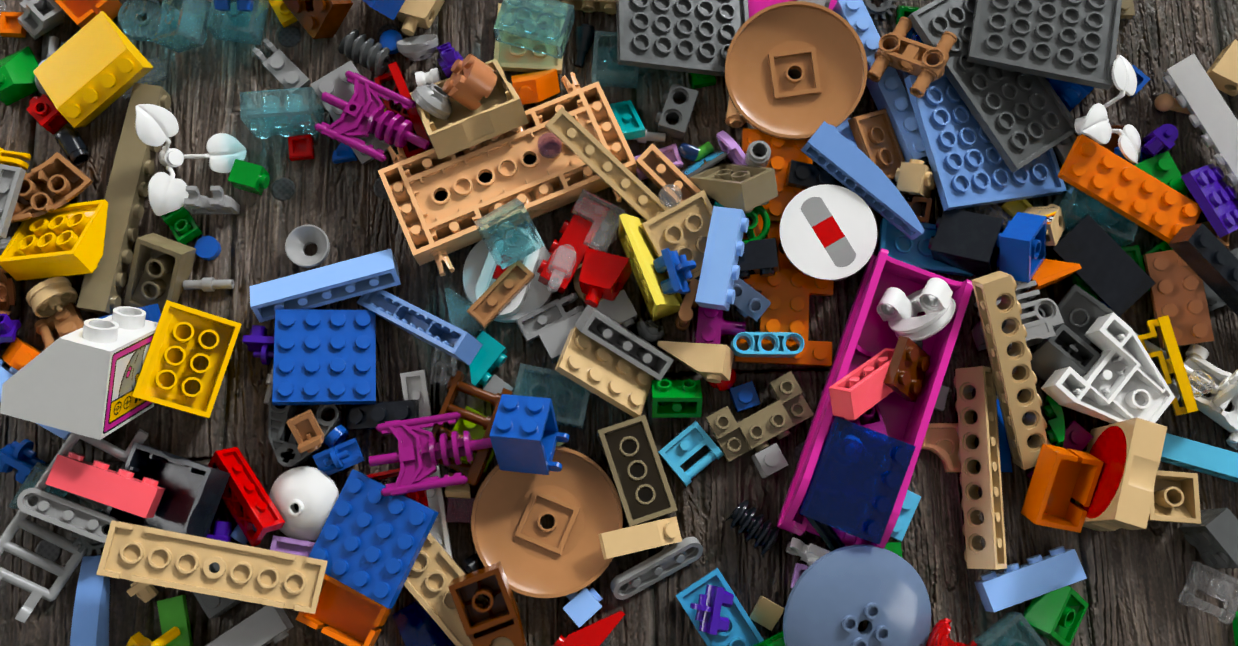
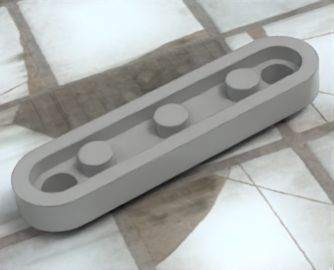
M38 488L23 490L17 499V506L23 513L103 543L106 542L107 534L104 531L105 527L110 525L112 520L119 521L112 516ZM34 497H37L38 503L37 505L33 506L31 504V500Z
M696 537L684 538L681 542L675 543L617 575L611 581L610 589L615 598L620 600L627 599L699 559L703 553V547Z

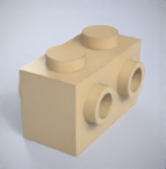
M918 159L901 162V166L897 168L895 174L896 188L907 198L911 196L931 198L932 190L936 189L932 170L929 168L930 166Z

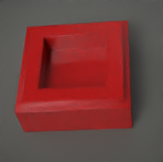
M311 134L288 137L289 159L291 161L314 159V143Z

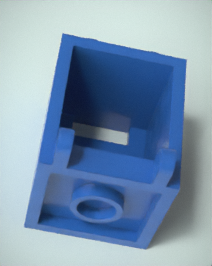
M508 394L501 395L489 435L500 470L549 475L550 471L560 472L562 470V464L552 460L557 442L566 443L570 437L569 434L558 431L551 398Z

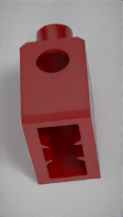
M586 248L579 277L581 291L587 294L584 300L586 305L597 308L601 298L610 301L615 300L632 273L630 258Z

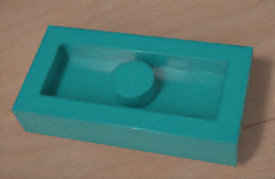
M631 100L609 104L626 140L645 137L646 129Z

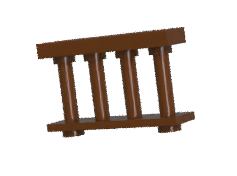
M457 370L456 375H452L448 381L447 389L449 391L439 414L458 412L461 414V419L483 427V430H486L482 439L490 438L489 435L501 395H514V393L503 388L501 394H493L464 383V374ZM459 391L492 403V406L495 407L492 417H484L455 406L454 402ZM446 423L443 426H439V424L434 425L432 433L436 443L442 433H446L448 440H452V431L444 428ZM493 448L474 450L473 453H476L473 463L469 462L466 464L462 462L461 465H456L455 459L451 458V465L446 467L464 473L465 477L468 478L466 483L478 487ZM439 459V464L444 466L443 460Z

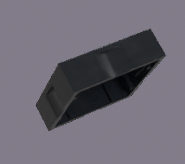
M134 442L124 470L135 473L133 478L139 480L147 477L159 481L158 486L165 488V491L153 518H143L108 506L105 514L118 519L120 522L206 538L231 473ZM107 525L104 529L106 534H108L110 525Z

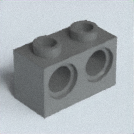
M672 83L670 90H665L661 104H665L663 111H658L655 119V124L658 125L657 132L666 133L667 137L683 141L697 101L698 91ZM681 99L684 103L676 104L673 100ZM674 119L677 121V124L670 125L666 121Z

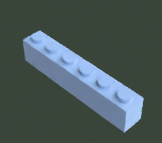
M387 249L250 286V307L260 323L275 319V309L308 310L401 284L398 264L392 249Z

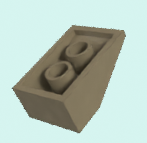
M721 163L690 177V181L694 185L704 190L706 194L727 208L742 209L745 214L752 212L753 208L769 203V200L778 197L775 168Z
M155 233L138 237L136 239L124 305L139 308L158 304L162 314L166 300L177 303L184 289L183 281L188 280L192 271L196 248Z

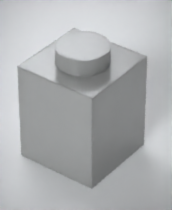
M777 443L751 456L762 479L788 466Z

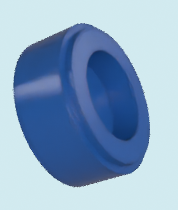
M396 30L383 32L379 39L382 49L388 47L390 49L389 54L398 53L396 42L401 40L402 36Z
M202 236L195 243L196 254L204 260H214L221 252L219 241L212 236Z
M343 425L335 427L326 436L324 443L329 448L341 444L347 438L348 430Z

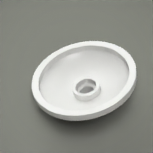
M299 466L285 471L276 479L270 490L269 497L285 521L283 527L279 530L290 538L313 541L318 538L340 494L335 483L326 473L314 467ZM295 503L299 506V511L295 509Z

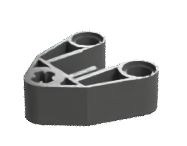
M271 395L269 398L268 438L280 465L284 467L295 468L302 466L313 459V455L322 452L327 445L323 441L321 447L309 453L307 451L299 453L297 449L298 443L287 425V420L295 416L298 405H287L285 408L280 409L279 405L272 404ZM321 405L315 415L324 433V440L344 420L343 411L335 405ZM329 410H335L334 419L329 422L326 421V413ZM288 454H295V459H287Z

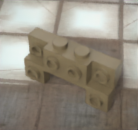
M791 371L769 383L777 401L737 423L730 409L726 406L705 418L727 463L754 448L757 452L769 446L768 440L774 437L778 440L791 434L790 428L814 415Z

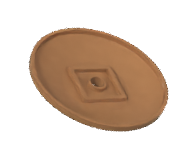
M782 2L768 6L751 16L734 35L725 61V83L734 107L751 126L776 138L806 140L811 138L824 121L834 127H838L853 113L866 86L867 58L858 34L838 13L811 2ZM798 69L801 77L792 79L789 77L788 71Z
M556 446L552 460L562 464L560 472L550 471L549 475L503 471L499 469V465L495 466L482 482L472 509V537L475 549L483 565L487 567L501 561L511 590L534 598L549 599L567 596L593 583L613 560V558L604 560L598 534L622 529L623 526L621 502L617 490L606 472L586 455L560 446ZM550 515L555 519V524L550 529H544L540 524L542 517Z

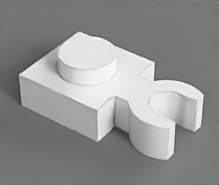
M792 537L791 542H788L785 550L789 554L800 556V560L807 562L808 566L830 552L812 543L809 545L804 544L801 540Z

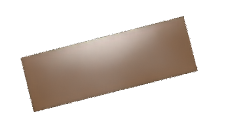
M516 259L467 310V313L486 329L535 277V274Z

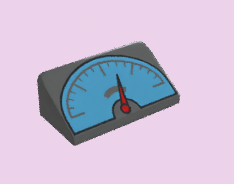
M716 149L700 161L684 168L681 172L690 180V177L725 163L728 154L725 151Z

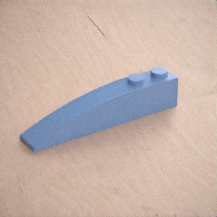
M824 121L801 151L845 187L860 196L870 207L911 240L923 234L925 230L912 208L883 171L853 141L846 139L839 133L836 127Z
M383 289L361 295L357 301V304L374 312L377 316L469 366L483 345L468 332Z
M102 555L85 556L82 558L73 609L70 646H109L110 577L96 575Z

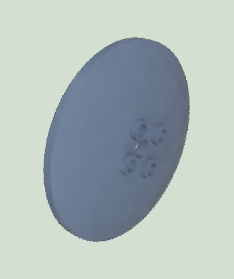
M851 545L833 550L812 563L802 573L792 588L783 617L785 646H926L931 626L929 595L917 571L906 560L890 550L874 545ZM863 620H868L867 628L859 632V623Z

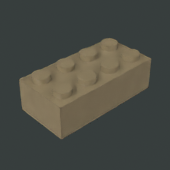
M642 415L598 430L599 439L628 526H635L676 512L677 507L646 416Z

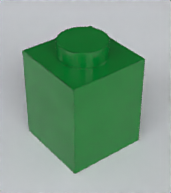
M235 159L228 181L237 189L262 195L263 190L269 185L270 177L263 166Z

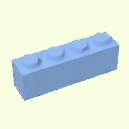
M713 206L695 302L700 307L729 311L730 304L734 303V280H738L740 274V266L737 264L739 256H743L744 253L743 232L747 233L749 218H746L742 209Z
M1064 546L1056 547L1049 550L1050 555L1042 557L1041 554L1027 558L1028 563L1019 566L1018 563L1007 565V569H1004L1005 571L996 574L995 571L982 574V580L974 583L985 611L997 612L1087 579L1076 550L1065 549Z

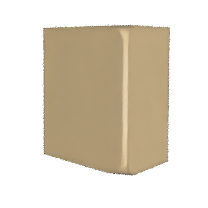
M760 596L749 618L772 631L785 608L764 596Z

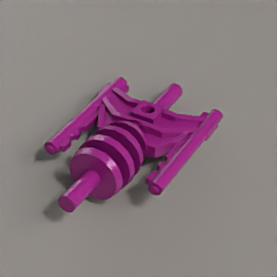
M346 71L345 73L347 82L354 85V94L349 102L327 92L322 94V101L343 110L341 117L331 125L322 122L314 126L316 131L333 140H337L381 162L386 160L385 152L379 148L374 149V146L371 144L366 145L365 141L358 138H368L370 134L375 133L377 139L384 140L389 145L394 144L397 148H403L408 142L425 150L430 145V141L412 133L413 123L410 120H405L400 114L395 115L390 110L384 112L386 107L379 97L389 102L393 100L394 104H401L402 108L406 110L415 108V101L370 81L356 72Z
M458 412L407 420L387 421L378 424L376 430L382 432V435L393 433L398 440L399 452L369 456V465L372 467L400 462V472L396 482L386 484V488L381 490V495L384 497L466 484L468 478L465 475L462 476L461 472L454 473L451 477L448 474L444 475L443 478L429 476L437 471L439 459L443 460L444 466L451 465V458L455 459L456 465H461L462 456H466L468 462L473 461L474 450L493 448L490 438L471 440L469 431H463V438H459L458 431H452V440H448L446 433L440 434V442L436 443L433 433L424 430V428L434 427L435 424H439V426H443L444 423H449V425L456 424V420L461 418V414Z

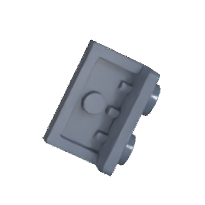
M741 278L734 280L735 300L733 304L737 306L736 310L745 318L750 316L757 322L771 305L770 300Z

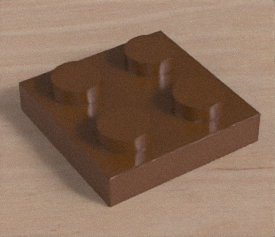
M899 336L884 383L906 401L916 402L917 396L922 390L925 373L930 366L931 356L909 337Z

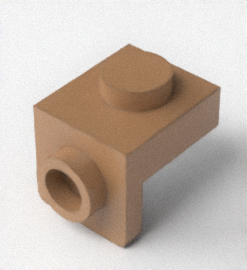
M311 409L287 420V425L298 443L297 449L299 453L304 451L308 453L313 452L321 447L324 441V433Z

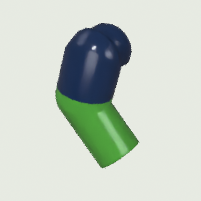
M706 142L700 147L682 143L678 151L683 158L698 162L712 153L714 148L710 142Z

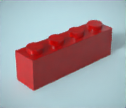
M586 195L581 202L576 201L571 210V213L574 214L571 221L565 220L559 231L563 234L559 241L554 240L548 251L552 255L548 262L543 260L537 270L540 274L538 279L540 283L563 295L585 255L586 248H589L607 216L609 208Z

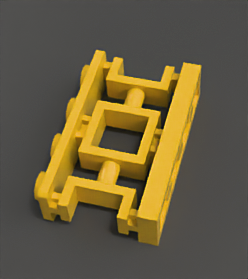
M1169 316L1148 320L1146 323L1149 333L1138 335L1137 337L1147 351L1144 340L1156 338L1155 327L1159 328L1168 359H1164L1162 350L1148 353L1150 358L1157 357L1167 385L1172 384L1169 374L1174 376L1183 407H1179L1177 398H1174L1170 405L1172 404L1175 416L1197 412L1198 407Z

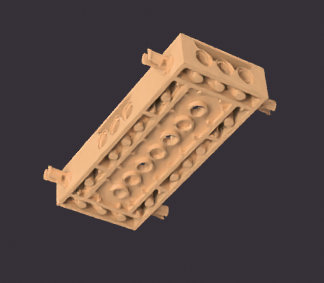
M570 73L572 84L564 75L561 81L568 94L526 110L525 114L529 122L528 124L440 160L434 148L410 158L406 157L403 148H397V155L391 146L387 148L394 164L378 170V173L411 252L419 266L435 260L440 276H445L444 263L451 273L455 271L448 254L481 241L505 228L517 226L582 199L585 195L589 196L610 187L545 127L561 107L636 176L637 163L599 81L580 88L575 73ZM531 154L537 160L534 164L528 165L524 163V157ZM485 172L492 175L491 181L488 183L481 182L479 180L481 174ZM613 190L617 202H621L622 198ZM438 191H446L448 193L444 201L435 200V194Z

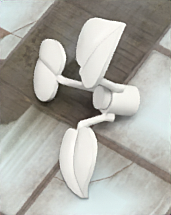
M1117 55L1112 66V80L1120 93L1104 105L1100 103L1094 104L1086 116L1075 119L1074 127L1078 135H1087L1099 144H1107L1112 133L1118 134L1120 136L1118 146L1121 153L1131 163L1138 164L1141 154V139L1137 129L1130 124L1125 125L1123 131L1121 129H1111L1106 111L1107 107L1123 98L1125 93L1128 96H1133L1137 88V77L1132 65L1123 56Z
M138 104L135 106V128L139 139L144 144L153 147L161 146L166 141L165 146L162 147L163 150L158 155V159L166 167V170L169 171L170 176L164 172H157L152 176L148 184L149 203L157 216L178 210L184 206V198L189 196L186 191V183L182 179L175 178V172L172 169L182 165L184 159L209 158L211 170L217 173H229L232 170L235 159L244 161L246 157V148L236 138L225 133H218L209 138L206 144L209 154L183 155L180 150L169 148L171 144L169 137L175 136L179 130L175 116L167 109L157 105Z

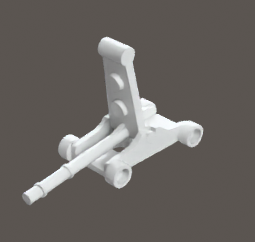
M1144 340L1148 353L1162 350L1148 340ZM1191 344L1186 351L1187 358L1183 363L1198 410L1229 431L1231 434L1226 442L1230 447L1238 450V370L1232 374L1217 368L1206 361L1209 356L1206 348L1198 344ZM1162 350L1164 359H1168L1166 350ZM1173 377L1171 380L1172 384H1169L1168 387L1175 398L1179 400L1180 395ZM1203 387L1212 393L1211 396H1204L1200 388ZM1231 401L1233 406L1232 410L1230 412L1225 411V409Z

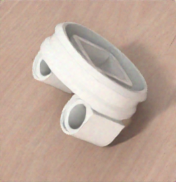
M931 278L923 289L909 296H906L902 290L896 287L886 289L877 306V312L883 321H888L889 327L895 332L898 339L899 336L909 337L913 342L929 338L942 330L953 318L956 303L951 298L953 292L949 285L940 278ZM919 312L926 313V315L917 316Z

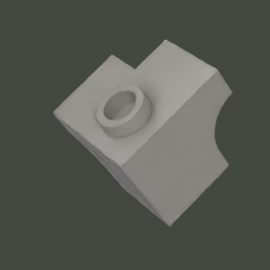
M24 0L19 3L24 13L18 17V22L35 40L64 22L63 10L54 0Z

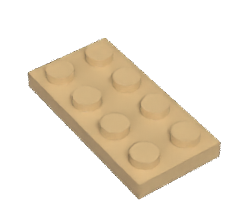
M577 327L570 330L555 367V371L634 418L641 416L651 388V382L654 379L652 375L580 332Z

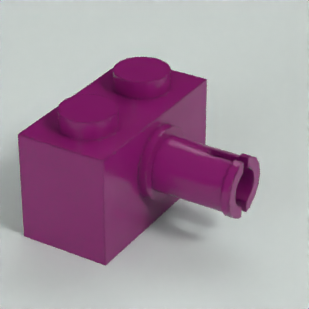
M697 304L694 343L720 344L723 334L736 336L738 333L745 332L746 322L724 320L722 317L723 310L700 307Z

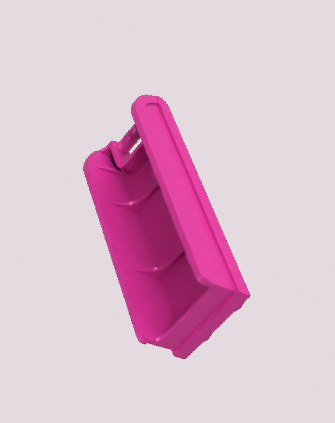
M883 248L880 249L878 256L872 255L870 257L779 515L778 528L799 536L805 531L820 536L801 512L800 506L808 500L814 504L818 493L821 492L853 504L860 511L854 532L829 523L845 546L874 545L884 549L903 506L973 290L972 281L968 279L963 282L951 280L888 256L889 250ZM931 278L944 280L953 292L951 298L956 303V309L953 318L942 330L922 340V350L931 358L929 369L926 371L922 382V390L918 394L916 402L906 401L893 391L877 403L891 443L888 455L863 460L862 457L857 463L853 462L851 466H844L838 463L832 454L833 445L840 437L844 438L849 434L856 437L852 420L833 416L829 387L883 349H895L898 338L889 327L888 321H883L877 312V306L886 289L896 287L902 290L906 296H909L923 289ZM919 312L917 314V316L926 315L925 312Z

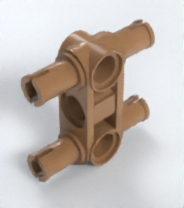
M901 17L893 32L880 38L879 48L875 53V61L869 71H867V77L873 82H879L888 66L918 76L909 90L913 96L922 98L930 83L944 75L945 65L949 60L948 53L957 41V36L952 32L945 31L936 47L906 38L912 28V22L907 17Z

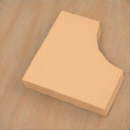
M929 423L921 449L930 450L936 454L944 465L945 473H960L958 423Z

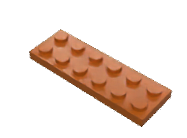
M1083 134L1076 138L1057 175L1060 179L1167 243L1174 238L1182 227L1195 225L1202 211L1198 203Z

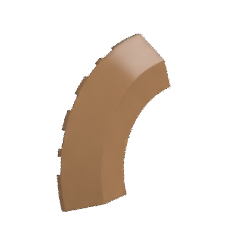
M56 152L44 163L31 169L30 173L25 174L11 222L24 221L51 212L81 194L93 181L72 162Z

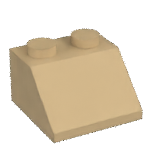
M1157 470L1148 520L1201 524L1198 473Z

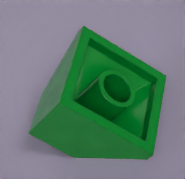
M29 46L0 60V101L7 106L38 91L33 71L38 67L39 63Z
M1065 586L1034 598L1031 604L1026 607L1022 622L1033 631L1056 644L1070 646L1089 604L1072 587Z

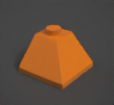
M1044 259L1030 280H1036L1037 285L1024 293L1037 289L1040 290L1062 281L1082 269V267L1077 263Z

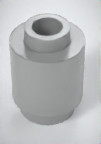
M760 140L752 142L746 152V164L748 166L766 167L771 156L770 146Z

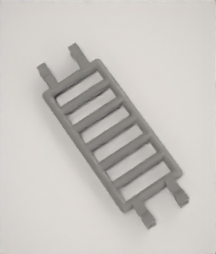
M139 429L126 450L104 439L97 440L70 433L34 488L46 490L48 485L45 483L57 455H68L79 439L126 463L134 442L143 444L149 433ZM73 494L101 508V511L106 513L108 505ZM34 497L31 500V504L33 506L37 505L38 503L37 497ZM19 509L0 537V556L6 551L58 576L51 588L47 589L0 567V581L2 579L30 593L15 617L16 620L25 623L41 598L50 602L57 598L86 554L87 548L81 553L77 550L81 544L73 546V541L27 520L28 514L23 513ZM19 528L73 554L63 567L11 542Z

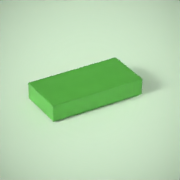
M186 595L157 601L162 635L174 626L178 627L181 632L178 637L165 646H193Z

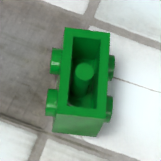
M652 380V418L701 417L702 390L700 380Z

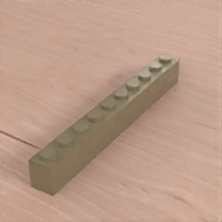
M135 82L133 85L104 198L108 202L103 256L93 273L84 275L77 308L87 313L110 315L113 314L114 308L121 306V293L127 283L126 273L128 265L133 259L132 249L134 242L138 238L139 221L144 215L143 205L145 197L148 196V184L150 176L155 170L154 160L156 153L160 150V146H149L139 139L135 128V106L138 104H153L168 110L171 106V98L162 86Z

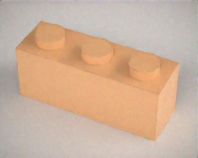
M653 143L636 160L637 167L675 205L701 191Z

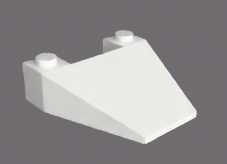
M1114 312L1098 317L1084 336L1102 351L1100 358L1083 377L1070 366L1055 370L1041 389L1061 406L1112 424L1136 417L1156 423L1175 396L1133 329Z

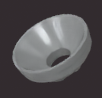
M433 34L407 37L396 42L398 51L413 61L431 58L439 45L438 36Z
M431 83L430 85L417 86L411 94L413 100L431 115L443 120L449 118L452 112L449 96L438 85Z
M310 224L302 225L292 230L288 235L285 251L288 258L294 264L304 268H313L323 263L329 255L330 242L328 236L321 228ZM309 244H316L318 247L317 253L313 256L305 254V248Z

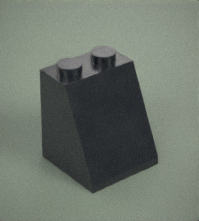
M958 209L944 211L943 215L938 216L936 222L937 232L935 236L931 237L928 247L934 260L978 277L996 272L997 258L1000 254V247H997V238L999 233H1003L1005 230L1003 218Z

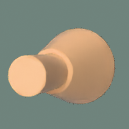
M729 97L725 123L732 128H740L747 121L738 113Z

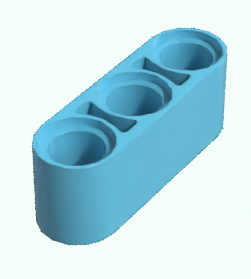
M741 332L733 338L730 348L734 355L738 357L791 358L803 350L805 343L802 336L794 332ZM763 339H768L772 342L773 348L771 351H766L762 348L761 341ZM791 339L796 342V351H790L786 347L787 340ZM737 340H746L748 350H740L736 345Z

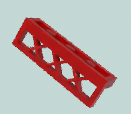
M397 62L388 64L391 72L374 78L375 83L379 85L394 79L396 85L393 91L396 93L399 91L400 95L412 100ZM382 98L386 110L393 111L395 115L400 114L404 119L410 120L413 123V132L415 130L418 136L429 141L416 107L413 109L409 108L407 110L408 115H406V109L402 108L400 112L393 110L390 107L393 100L389 102ZM408 143L403 147L407 158L432 149L431 143L427 150L419 148L409 152L407 148Z
M238 447L215 451L208 466L218 467L219 470L231 473L222 499L251 546H258L267 532L281 529L285 521ZM253 525L257 529L256 533L253 531Z

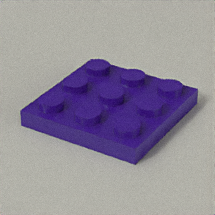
M1211 163L1181 176L1219 238L1238 229L1237 193L1233 187L1228 186L1224 181V173L1220 167Z

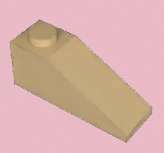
M658 341L657 346L666 354L704 377L706 381L711 383H721V380L730 381L734 352L728 345Z
M676 516L598 534L604 560L682 541Z

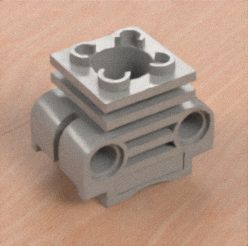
M1036 280L1029 283L1016 281L1017 289L1015 293L1022 308L1020 316L1022 324L1027 331V337L1025 338L1027 347L1037 345L1043 339L1056 336L1053 326L1064 323L1057 304L1049 298L1028 302L1040 294L1039 289L1024 293L1037 285ZM1001 296L998 297L996 305H998L1001 302ZM1007 319L1002 323V328L1006 326ZM979 321L973 326L972 336L977 350L982 351L987 349L982 324ZM1012 343L1007 347V352L1011 349Z

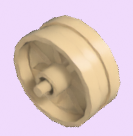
M53 277L34 286L27 293L25 299L28 305L32 307L34 314L41 318L50 317L57 310L61 312L63 310L62 307L70 302L74 304L78 294L68 278Z

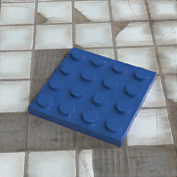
M275 309L272 404H376V314L370 310Z
M352 469L308 557L327 560L325 574L384 607L392 609L439 512L406 495L384 497L381 495V490L386 488V485Z

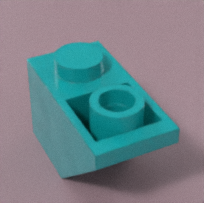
M483 330L476 338L483 345L469 366L471 383L478 388L481 385L483 387L486 386L493 376L491 373L495 367L500 368L508 357L506 356L508 352L506 347Z

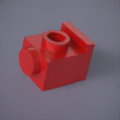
M45 94L41 97L35 96L29 101V107L26 110L51 134L54 135L68 122Z

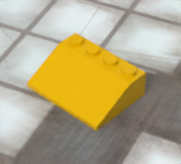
M101 11L40 64L33 73L56 109L74 128L86 127L130 89L134 82L137 83L154 67L108 15Z
M104 199L65 204L44 215L24 220L1 254L0 266L16 281L93 273L103 256L108 202Z
M166 300L132 397L200 417L210 418L242 324Z

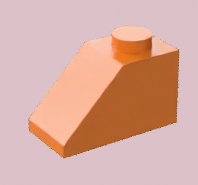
M557 69L511 76L512 86L518 94L522 105L541 102L560 93Z
M16 337L15 341L10 343L1 358L8 365L19 371L42 351Z

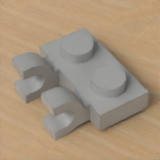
M186 186L189 198H184V208L191 214H240V205L231 196L224 195L221 186H210L213 198L200 195L197 186Z

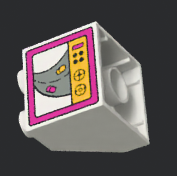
M130 306L116 307L113 309L112 315L103 319L85 320L83 328L58 338L2 384L0 413L97 440L103 439L154 407V403L132 397L158 323L145 320L146 312L144 310Z

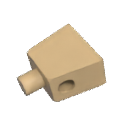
M405 0L397 14L398 20L403 22L401 31L406 35L414 36L417 27L429 29L445 0Z
M1236 39L1221 51L1206 72L1215 87L1230 96L1238 94V41Z

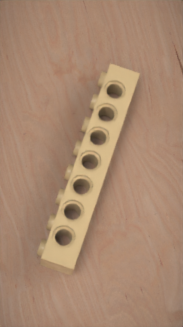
M997 271L973 279L972 285L1012 461L1023 470L1036 466L1042 444L1051 445L1046 436L1045 429H1047V423L1041 413L1042 400L1036 390L1037 377L1031 367L1032 354L1026 344L1027 331L1021 321L1020 314L1022 313V308L1016 298V281L1011 274ZM1001 296V302L998 305H996L998 297ZM1007 319L1006 326L1002 328V323ZM1012 343L1011 349L1007 352V347ZM1017 367L1016 372L1012 374L1013 369ZM1022 390L1020 396L1017 397L1019 391Z
M985 366L955 369L954 386L957 391L955 408L958 413L957 435L960 442L958 458L961 462L960 484L963 493L961 508L964 512V524L962 530L966 543L964 559L967 562V569H1007L996 388L992 368ZM975 388V389H976V395H975V397L973 398V397H972V390ZM975 412L978 415V419L976 422H974L973 420ZM976 437L979 439L978 447L975 446ZM978 462H979L980 465H981V469H980V472H979V473H978V471H977V469H976V465H977ZM979 487H981V489H982V496H981V498H980L979 495H978V488H979ZM981 512L984 515L983 523L979 519V515ZM982 537L984 538L986 543L985 548H983L981 545Z

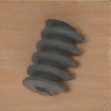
M357 29L347 34L339 44V53L345 54L347 58L360 63L365 68L367 67L368 70L375 72L378 76L383 75L388 69L390 49L388 47L382 49L381 43L375 44L372 38L367 40V35L365 34L359 36Z

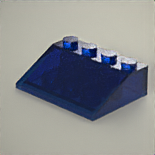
M835 416L799 514L880 545L916 446Z

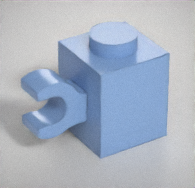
M585 587L579 593L576 592L566 596L570 601L563 607V610L580 628L602 608L600 601L603 598L593 587L590 590Z

